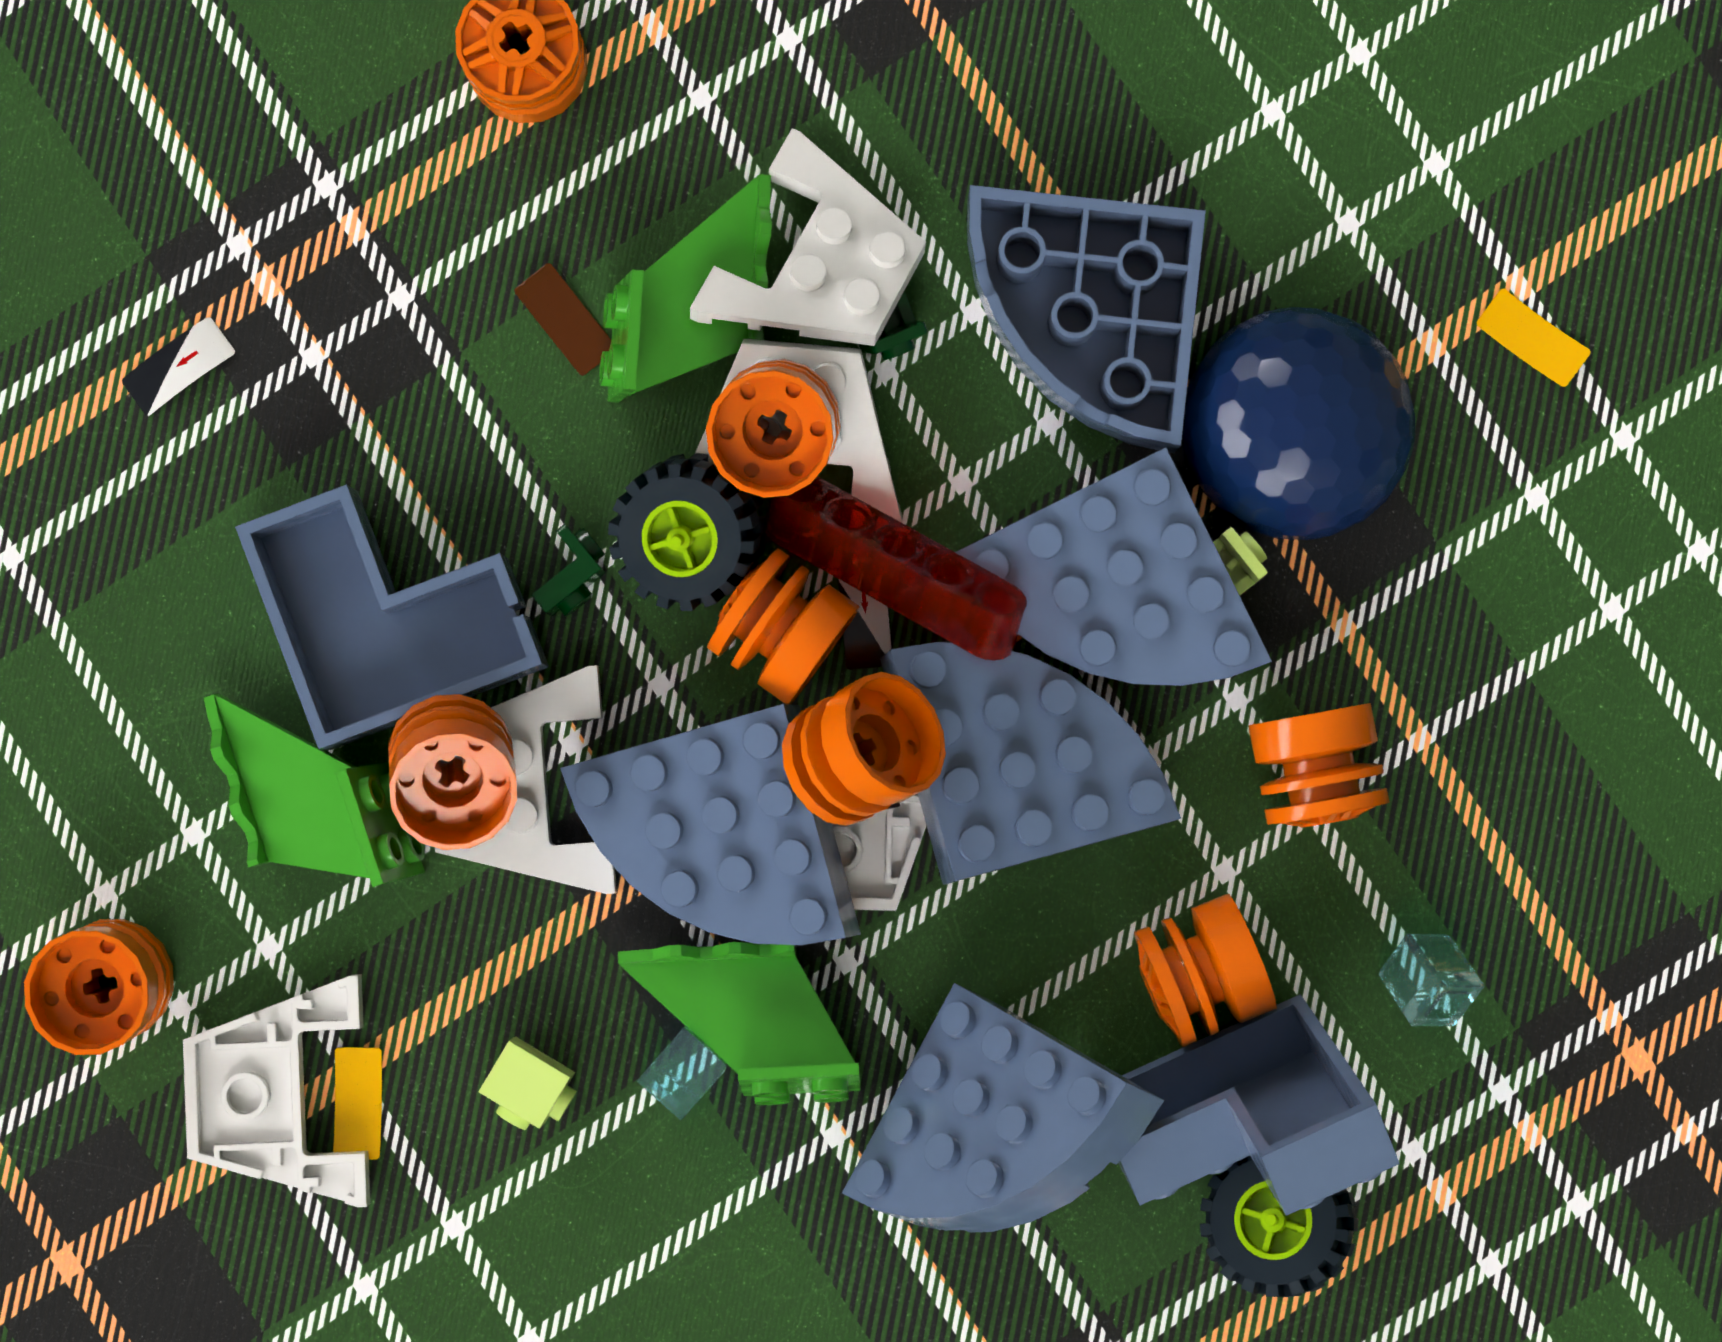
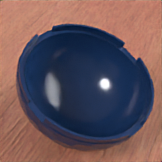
M1302 307L1281 308L1263 312L1232 327L1206 351L1192 374L1187 387L1182 431L1183 447L1188 465L1199 487L1220 511L1244 528L1276 539L1312 540L1332 536L1364 521L1386 502L1406 471L1415 441V412L1408 381L1398 360L1373 332L1351 319L1321 309Z

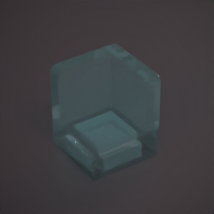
M1407 933L1379 971L1381 981L1411 1026H1455L1485 987L1454 940L1446 934Z
M684 1026L639 1077L637 1082L678 1119L682 1120L724 1073L727 1066L722 1059Z

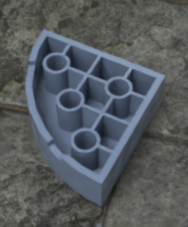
M970 185L967 203V246L976 291L991 328L1016 367L1049 401L1086 426L1125 443L1155 450H1161L1166 447L1169 453H1175L1178 450L1182 440L1205 210Z
M1166 447L952 553L976 593L1010 629L1045 654L1089 674L1132 684L1183 686L1230 678L1272 662Z
M934 642L891 649L880 658L885 673L901 676L920 689L934 707L944 731L946 755L941 774L928 789L918 793L943 885L1181 819L1166 778L1140 736L1106 700L1070 674L1029 655L985 644Z
M777 705L560 768L576 813L599 851L633 888L667 913L709 933L753 944L806 945L861 935L832 824L822 820L804 806L793 792L783 767L782 742L788 724L801 712L800 705Z
M954 983L842 1194L879 1212L918 1226L937 1230H965L970 1233L994 1232L1030 1223L1071 1203L1090 1188L1088 1182L1101 1173L1110 1162L1117 1165L1139 1141L1164 1100L997 1003Z

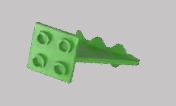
M759 174L647 270L632 269L618 284H615L613 293L606 294L603 310V327L612 329V340L609 351H603L601 355L599 384L600 386L608 387L607 402L619 403L630 395L736 354L743 339L764 340L763 327L760 331L747 329V323L712 319V324L698 323L690 319V307L713 266L768 289L766 258L772 230L770 214L771 175Z
M220 694L204 697L207 717L212 730L210 751L215 763L227 776L230 786L228 806L233 819L245 832L248 841V867L273 862L370 878L372 887L425 873L422 860L425 857L424 845L401 828L391 809L389 762L356 767L326 750L318 749L313 743Z
M728 942L708 947L667 945L655 949L618 952L619 966L738 1074V1082L743 1095L753 1096L756 1105L790 1103V1094L806 1093L813 1094L814 1102H843L849 1100V1091H861L859 1063H855L800 965L796 957L795 945Z

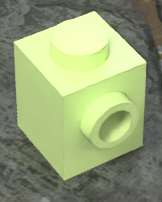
M515 1036L508 1041L478 1092L499 1104L496 1113L512 1125L526 1130L529 1124H532L540 1129L546 1123L549 1116L559 1122L577 1091L569 1087L568 1084L575 1072Z

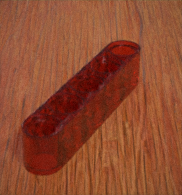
M818 476L811 484L791 495L771 497L767 514L768 529L765 532L776 544L974 656L995 661L1011 655L1027 606L1025 595L1015 585Z

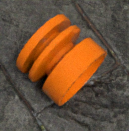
M471 0L464 7L455 30L456 55L478 99L495 115L516 123L543 122L563 113L580 95L588 74L587 49L569 5L564 0ZM518 36L523 42L527 41L530 49L526 53L520 54L515 48H511L509 41L513 37Z
M786 359L760 361L739 372L712 404L706 425L708 452L719 473L740 491L763 498L791 495L811 484L828 463L835 449L841 428L839 405L827 381L808 366ZM779 410L787 415L784 425L791 429L792 432L782 430L775 437L767 432L770 423L763 418V415L772 417Z
M777 548L765 562L752 569L732 593L718 615L719 621L707 648L720 657L733 641L739 638L743 641V644L731 662V666L739 671L760 653L767 658V661L760 673L757 684L784 704H792L844 634L860 606L829 584L822 588L809 602L799 595L807 582L809 570L803 565L800 566L786 584H782L778 579L786 568L790 556Z
M885 672L863 676L840 689L834 696L824 698L816 705L802 710L788 724L782 742L783 767L793 792L810 812L828 823L843 826L864 821L875 813L888 809L892 804L904 801L928 789L940 776L946 755L944 731L934 707L920 689L901 676Z
M461 694L435 695L413 705L396 722L388 743L390 804L401 828L420 843L442 850L469 849L492 839L509 822L517 802V782L512 737L502 717L483 701Z
M1371 703L1248 725L1255 763L1265 765L1282 764L1284 770L1283 777L1271 780L1260 786L1261 795L1288 792L1290 804L1264 809L1267 825L1280 823L1302 828L1357 818L1376 806L1390 803L1387 788L1364 791L1359 789L1358 779L1384 773L1382 764L1355 763L1353 751L1370 746L1378 741Z
M1230 894L1222 895L1191 908L1196 935L1188 939L1185 938L1179 926L1172 918L1169 917L1161 920L1168 944L1166 948H1160L1150 927L1147 926L1134 932L1139 952L1140 965L1138 966L1148 994L1158 1016L1171 1029L1182 1047L1197 1042L1189 1016L1191 1014L1197 1013L1202 1025L1210 1036L1219 1032L1215 1004L1224 1001L1231 1014L1240 1023L1277 1009L1272 985L1246 922Z
M99 919L49 941L32 959L24 981L25 1008L35 1030L52 1046L74 1055H101L149 1030L166 1012L174 991L173 964L163 943L146 927L125 919ZM102 975L110 978L115 977L118 987L114 989L107 986L101 987L99 977Z

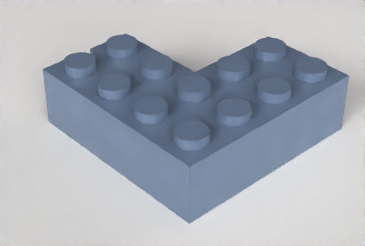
M347 484L235 527L318 749L333 750L394 727L396 722L413 705L435 695L461 694L472 697L549 667L531 618L524 614L519 616L516 614V611L526 608V604L507 557L498 553L396 592L359 492Z
M1301 994L1277 1004V1009L1243 1023L1238 1022L1220 1030L1214 1035H1209L1122 1075L1164 1100L1139 1141L1118 1163L1140 1206L1154 1199L1169 1197L1180 1187L1208 1174L1224 1172L1235 1162L1251 1156L1285 1216L1300 1209L1315 1207L1326 1197L1357 1183L1372 1181L1383 1171L1400 1164L1376 1103Z

